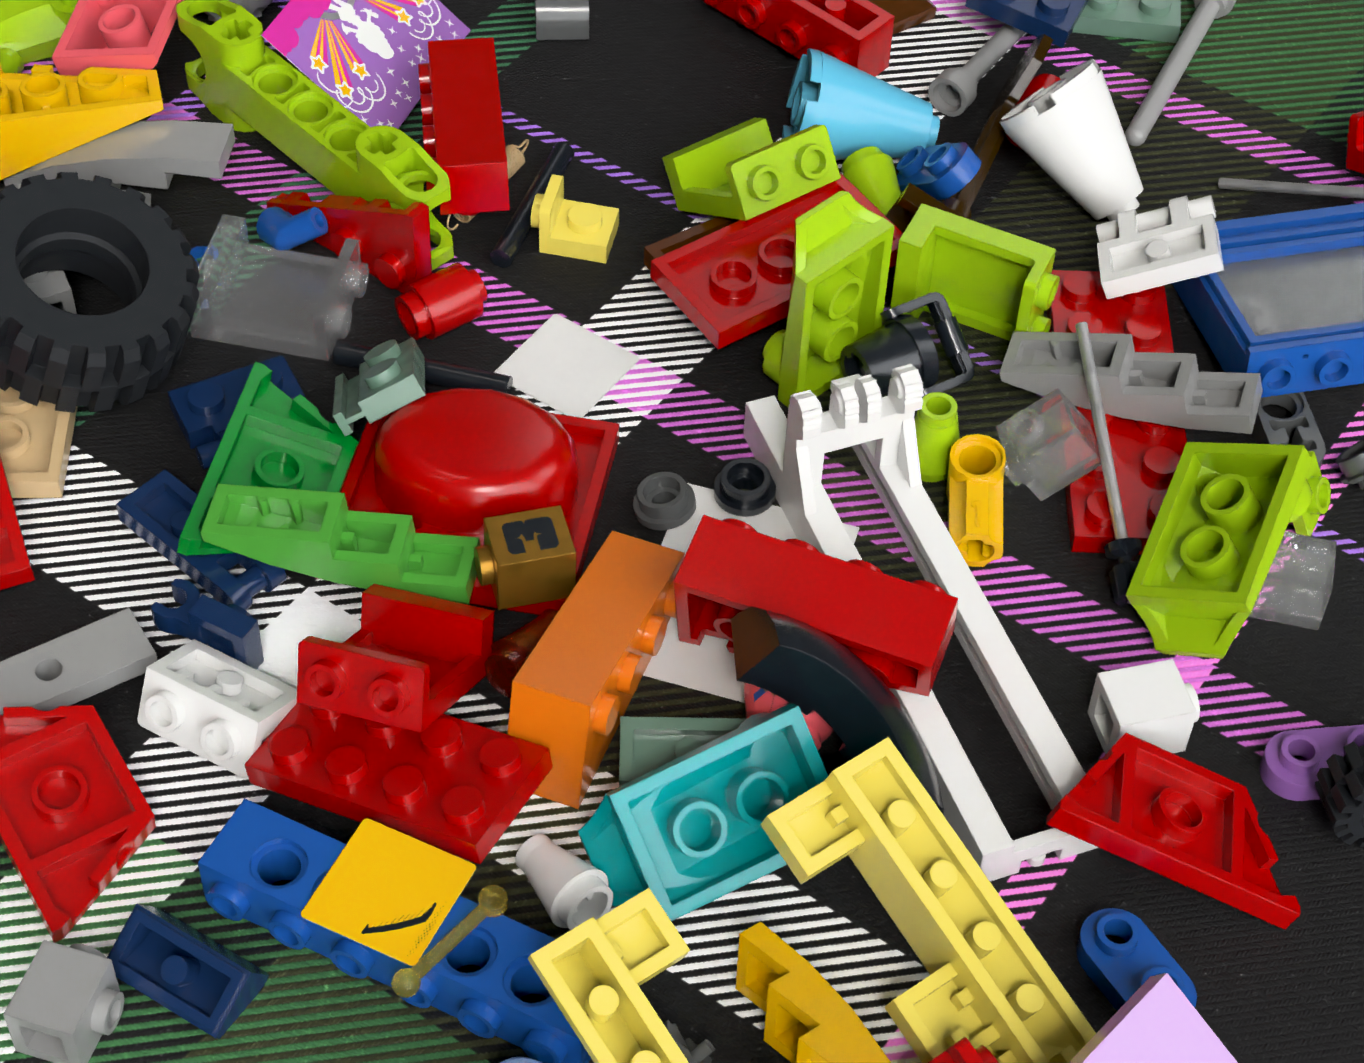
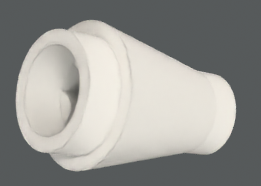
M544 834L534 835L527 839L517 851L516 865L525 873L556 926L572 930L592 917L597 920L610 910L613 902V892L608 887L607 875L600 869L556 845L548 836Z

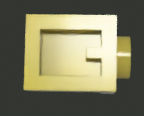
M552 174L545 194L537 193L535 195L531 210V227L539 228V252L606 264L619 227V208L564 199V176Z

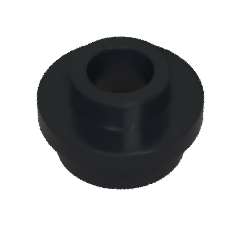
M738 458L730 461L723 467L714 482V498L717 504L726 512L736 516L748 517L759 515L768 510L775 500L776 484L770 471L763 463L755 459Z

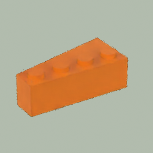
M611 531L513 679L507 735L549 748L553 768L533 795L579 809L620 724V716H624L652 656H656L662 646L670 618L677 619L674 580L683 562L684 552Z

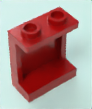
M373 584L362 592L361 629L343 643L313 636H307L299 642L297 703L422 733L491 672L494 611Z

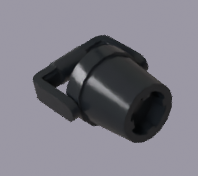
M937 292L929 293L880 313L883 322H885L883 326L845 346L840 356L843 377L860 374V376L871 374V377L877 380L881 397L888 396L892 369L912 364L918 369L923 382L924 396L932 392H944L966 383L973 378L975 372L967 351L969 347L957 318L952 316L944 296ZM924 306L929 308L947 358H950L957 375L936 385L934 384L938 379L939 360L934 342L924 325L914 316L906 314Z

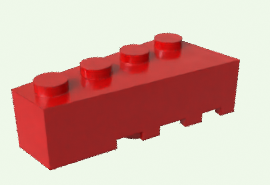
M706 515L702 516L674 580L678 637L681 642L700 646L704 635L729 640L726 647L730 653H734L731 619L737 613L752 606L789 616L829 635L866 663L888 688L928 697L955 629L958 598L948 595L936 584L923 580L908 582L884 574L878 567L869 562L857 559L847 562L825 555L805 541L798 539H787L785 541L758 533L751 525L732 518L721 521Z

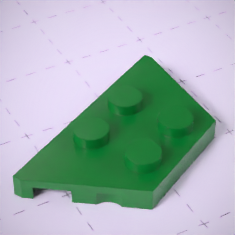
M255 361L180 535L177 553L186 556L235 553L204 542L200 533L218 484L340 493L355 455L358 441L350 434L344 436L336 423L325 420L319 413V409L301 394L292 400L270 381L272 370L266 365Z

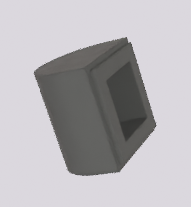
M534 0L536 40L589 39V0Z

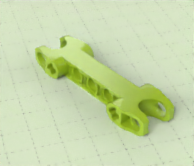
M184 0L176 4L180 31L193 42L201 55L200 58L185 63L187 84L189 89L213 115L223 123L233 124L235 131L259 132L335 195L361 197L366 201H373L375 198L388 199L393 209H406L414 202L426 204L429 206L430 240L438 245L437 248L431 250L432 271L454 258L452 235L436 219L431 211L438 205L451 200L449 178L447 173L417 142L395 127L385 125L369 127L266 46L264 38L261 36L263 33L262 23L241 5L229 0ZM201 12H212L218 14L221 19L212 25H207L193 18V16ZM204 74H206L205 80L200 78ZM426 181L435 185L431 190L424 192V183Z

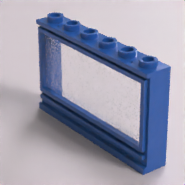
M1364 203L1217 221L1216 225L1224 270L1175 282L1172 285L1224 372L1260 373L1263 390L1261 398L1363 384Z

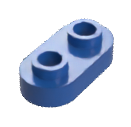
M947 142L925 149L922 146L914 147L901 158L896 167L899 171L897 179L900 190L903 192L908 184L911 183L937 200L949 198L959 192L974 178L981 167V160L965 142Z
M1117 908L1101 909L1087 917L1081 927L1076 945L1077 959L1083 970L1117 1011L1150 976L1163 973L1169 974L1195 1008L1197 992L1192 980L1140 918L1126 910ZM1105 935H1113L1120 937L1121 939L1126 941V943H1114L1110 941Z

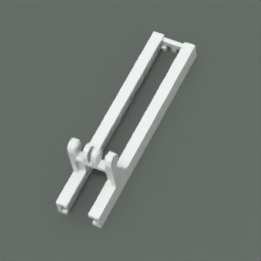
M912 364L892 369L888 396L881 397L877 380L871 377V374L865 376L855 374L832 380L829 411L822 412L821 403L811 390L790 395L788 418H786L775 395L746 402L743 436L755 459L769 469L776 484L775 498L797 539L813 545L822 554L847 562L853 559L862 560L828 497L821 480L824 453L852 446L924 579L941 587L948 595L958 598L954 633L1050 808L1053 810L1060 800L1080 782L1086 773L922 485L914 420L915 411L922 409V397L924 396L923 382L918 369ZM889 688L911 718L927 749L939 783L944 817L989 881L1019 873L1021 861L1027 860L1028 864L1033 867L1041 866L1045 861L1046 854L1053 851L1061 860L1099 848L1056 828L1012 840L932 689L928 697Z

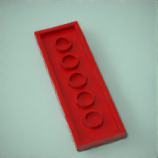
M1052 270V274L1059 276L1060 281L1055 298L1047 310V317L1051 319L1049 332L1077 333L1075 325L1080 322H1087L1089 333L1132 334L1135 352L1174 353L1165 285L1107 300L1101 285L1099 271ZM1056 401L1071 552L1105 553L1104 546L1114 541L1115 535L1092 412L1089 409ZM1105 414L1128 538L1142 540L1144 550L1187 443L1185 428Z

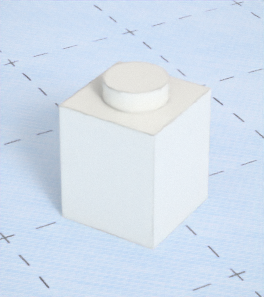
M1169 659L1097 673L1087 713L1105 754L1125 733L1131 734L1168 752L1178 753L1186 750L1193 725L1199 720L1200 706L1194 687L1190 683H1184L1174 660Z

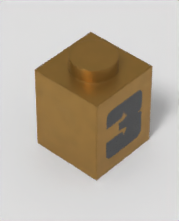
M561 505L483 518L484 545L474 547L475 566L480 585L491 584L498 610L568 598L576 586V551Z

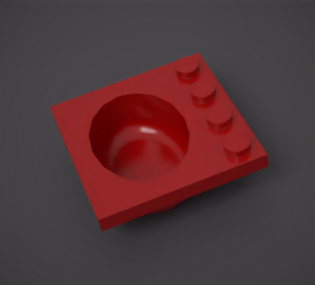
M452 388L425 393V396L371 424L367 421L340 493H345L349 511L412 515L416 533L479 537L481 546L484 545L483 518L561 505L576 551L577 584L581 577L619 443L620 424L550 413L526 398L493 389ZM476 576L469 604L498 608L491 584L481 586L478 576ZM567 598L507 608L506 610L555 617Z

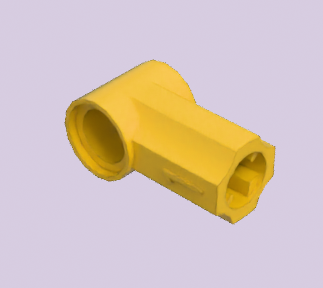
M982 434L966 435L953 444L949 455L946 487L948 499L947 530L967 565L971 567H985L987 563L993 560L1002 559L1003 481L1006 454L1003 446L997 440Z

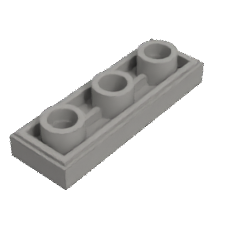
M126 608L0 661V715H3V707H33L37 710L49 711L58 706H70L144 674L146 667L157 661V655L130 608Z

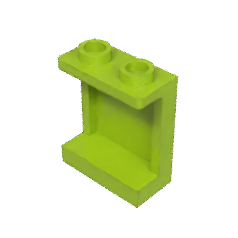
M754 117L662 157L679 211L745 221L841 178L826 126L816 124L773 143L766 118Z
M922 203L899 240L891 308L929 293L937 292L946 299L952 316H956L958 323L1009 341L1013 331L1049 332L1051 319L1043 315L1044 310L1047 311L1050 308L1060 281L1059 276L1052 274L1056 249ZM924 306L906 314H910L918 319L923 310L930 311L928 306Z

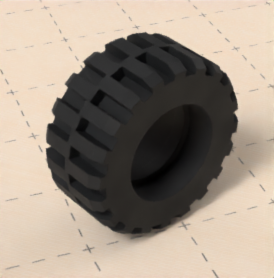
M77 172L57 173L56 179L46 180L44 174L22 179L19 189L14 184L0 189V388L6 391L9 387H12L20 392V400L38 406L40 400L56 404L55 411L74 413L76 406H88L89 412L111 410L114 400H119L122 405H128L143 398L146 388L148 390L157 388L168 377L170 368L177 364L199 297L197 284L200 276L197 261L192 255H189L191 246L179 228L171 229L173 220L158 205L151 208L144 203L146 198L144 194L129 186L126 191L111 186L112 179L95 175L93 181L78 179ZM50 270L79 272L107 285L119 296L126 307L103 315H80L66 312L39 298L23 279L36 273Z

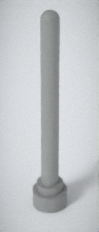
M1194 0L1195 12L1125 131V137L1129 145L1140 146L1145 142L1214 19L1229 14L1237 0Z
M1004 24L963 67L947 68L932 81L928 89L932 105L939 112L947 116L955 117L961 115L976 99L977 82L1026 32Z

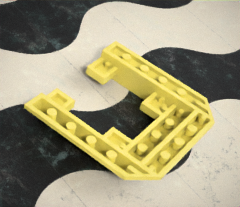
M889 737L833 770L825 781L770 813L760 824L800 884L808 881L848 855L920 959L930 976L893 999L884 1008L922 1063L930 1062L964 1037L970 1041L974 1049L980 1045L985 1046L999 1063H1069L1096 1034ZM647 888L597 920L594 917L588 919L528 957V961L594 1063H689L639 987L682 960L690 951L650 888Z

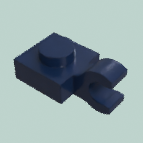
M175 579L171 583L174 600L179 604H183L182 606L168 608L158 602H154L151 606L155 626L165 633L178 634L190 640L195 639L254 669H258L264 662L258 620L254 619L246 610L237 605H225L204 594L200 597L198 588L190 581Z

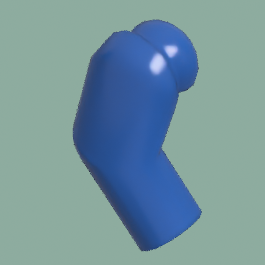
M275 206L265 209L260 214L256 228L261 240L283 253L328 232V223L323 212L317 207H312L293 216L282 208Z

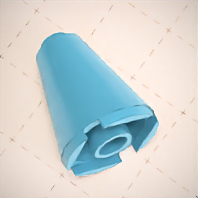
M809 48L807 49V55L802 54L792 80L786 105L787 108H792L790 117L792 126L783 125L782 139L813 125H824L827 128L836 160H845L853 152L869 146L880 148L884 154H888L892 158H902L914 147L922 146L925 149L935 145L939 133L940 118L933 115L931 103L820 50Z

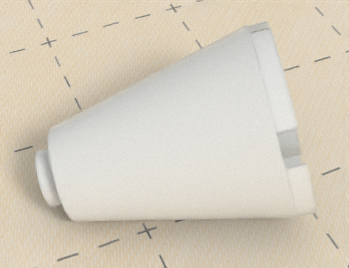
M1090 59L1059 76L1061 80L1046 89L1043 86L1006 113L1001 118L1000 124L1005 130L1004 132L1095 220L1107 216L1109 221L1118 219V213L1139 207L1140 204L1136 197L1144 188L1102 69L1094 59Z

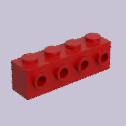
M702 0L799 59L802 54L807 55V49L810 48L820 50L875 77L889 67L895 16L868 0Z
M494 37L428 41L429 63L418 64L424 150L447 173L451 192V200L440 204V215L459 214L472 216L481 212L509 211L507 156ZM426 181L427 191L431 190L435 185Z

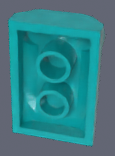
M790 703L771 713L763 712L751 715L740 724L738 729L606 793L598 809L587 823L578 830V834L591 865L603 871L608 877V887L613 892L611 906H620L647 888H650L669 919L673 921L787 865L760 824L770 813L825 781L828 774L800 707Z

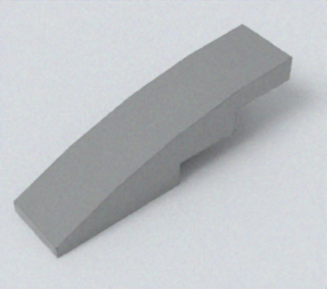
M184 120L137 121L3 180L5 186L14 184L17 188L18 184H21L22 179L44 174L46 180L56 179L57 173L77 172L78 179L93 181L95 175L112 179L111 186L118 189L124 184L168 190L174 174L222 179L235 144L233 124Z
M1013 331L999 372L1001 381L1062 403L1091 410L1077 333ZM1089 333L1105 414L1185 429L1252 434L1263 392L1260 373L1199 372L1196 354L1135 352L1132 334Z

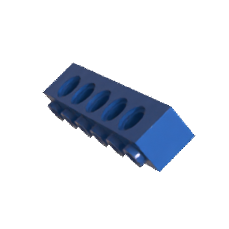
M245 798L198 861L205 900L223 917L233 921H240L244 918L269 930L276 940L289 948L300 950L306 947L330 958L333 964L347 975L358 979H363L367 976L392 987L409 1004L419 1008L435 1007L456 1017L467 1030L483 1038L497 1036L522 1048L525 1054L533 1060L542 1063L590 1062V1055L528 961V957L532 953L554 941L555 938L462 896L458 897L415 966H409L302 918L301 912L346 844ZM280 880H292V882L281 886L271 885ZM464 965L482 967V969L473 973L456 971V969ZM528 994H540L547 997V999L538 1003H527L519 1000Z

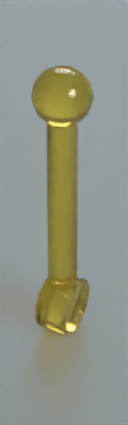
M498 885L484 887L479 893V905L412 968H402L395 972L391 986L396 995L402 998L415 995L420 988L421 979L487 916L498 917L504 914L508 906V896L504 888Z

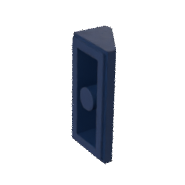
M138 903L135 905L107 956L108 959L112 960L117 978L217 1039L224 1035L257 996L270 976L264 970L158 907Z

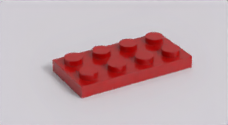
M841 174L840 179L747 221L739 220L651 260L650 278L717 349H721L788 317L794 255L795 219L835 193L846 191L866 209L884 217L889 222L891 221ZM894 226L889 268L896 265L899 240L903 235L896 226Z
M296 703L244 764L249 781L253 785L358 822L369 818L452 855L477 864L482 863L553 768L549 748L446 714H442L420 733L301 703Z

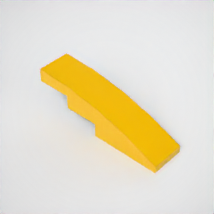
M762 922L739 933L735 989L766 1012L763 1040L791 1063H891L855 1011L804 957Z

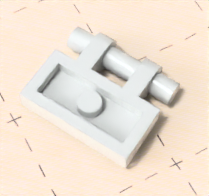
M1187 195L1170 199L1169 206L1140 214H1137L1135 209L1118 213L1117 220L1096 225L1100 242L1097 243L1101 285L1107 300L1224 270L1219 234L1214 219L1216 218V210L1211 195L1193 200H1188Z

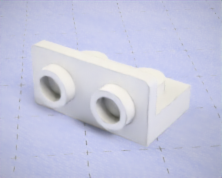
M193 639L146 667L137 721L141 727L242 778H246L248 775L244 764L260 747L262 740L272 733L296 705L297 689Z

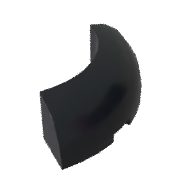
M751 606L737 613L731 619L737 681L768 690L789 703L798 705L801 712L805 715L816 711L843 741L839 753L845 762L889 737L944 815L939 783L922 738L901 703L866 663L829 635L783 614Z

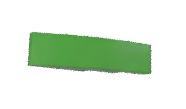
M231 484L217 485L200 532L204 542L268 565L326 581L364 589L369 588L373 584H378L465 604L470 602L477 576L474 547L481 546L479 537L416 533L412 515L349 511L345 493Z

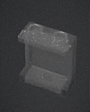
M223 214L198 266L200 278L197 289L199 290V297L190 325L191 336L329 361L338 338L345 339L349 333L352 320L351 306L355 297L362 298L368 284L369 267L367 263L361 262L359 240L346 238L338 259L289 250H276L272 247L249 244L246 218Z

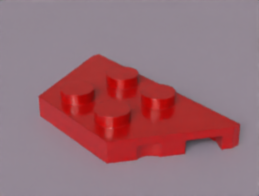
M93 705L58 706L49 711H41L33 707H3V715H0V841L53 942L56 943L66 937L156 828L155 815Z
M1125 733L1047 816L1046 824L1284 930L1300 916V904L1296 896L1281 895L1270 871V868L1279 858L1269 836L1261 829L1258 823V812L1246 786L1131 734Z

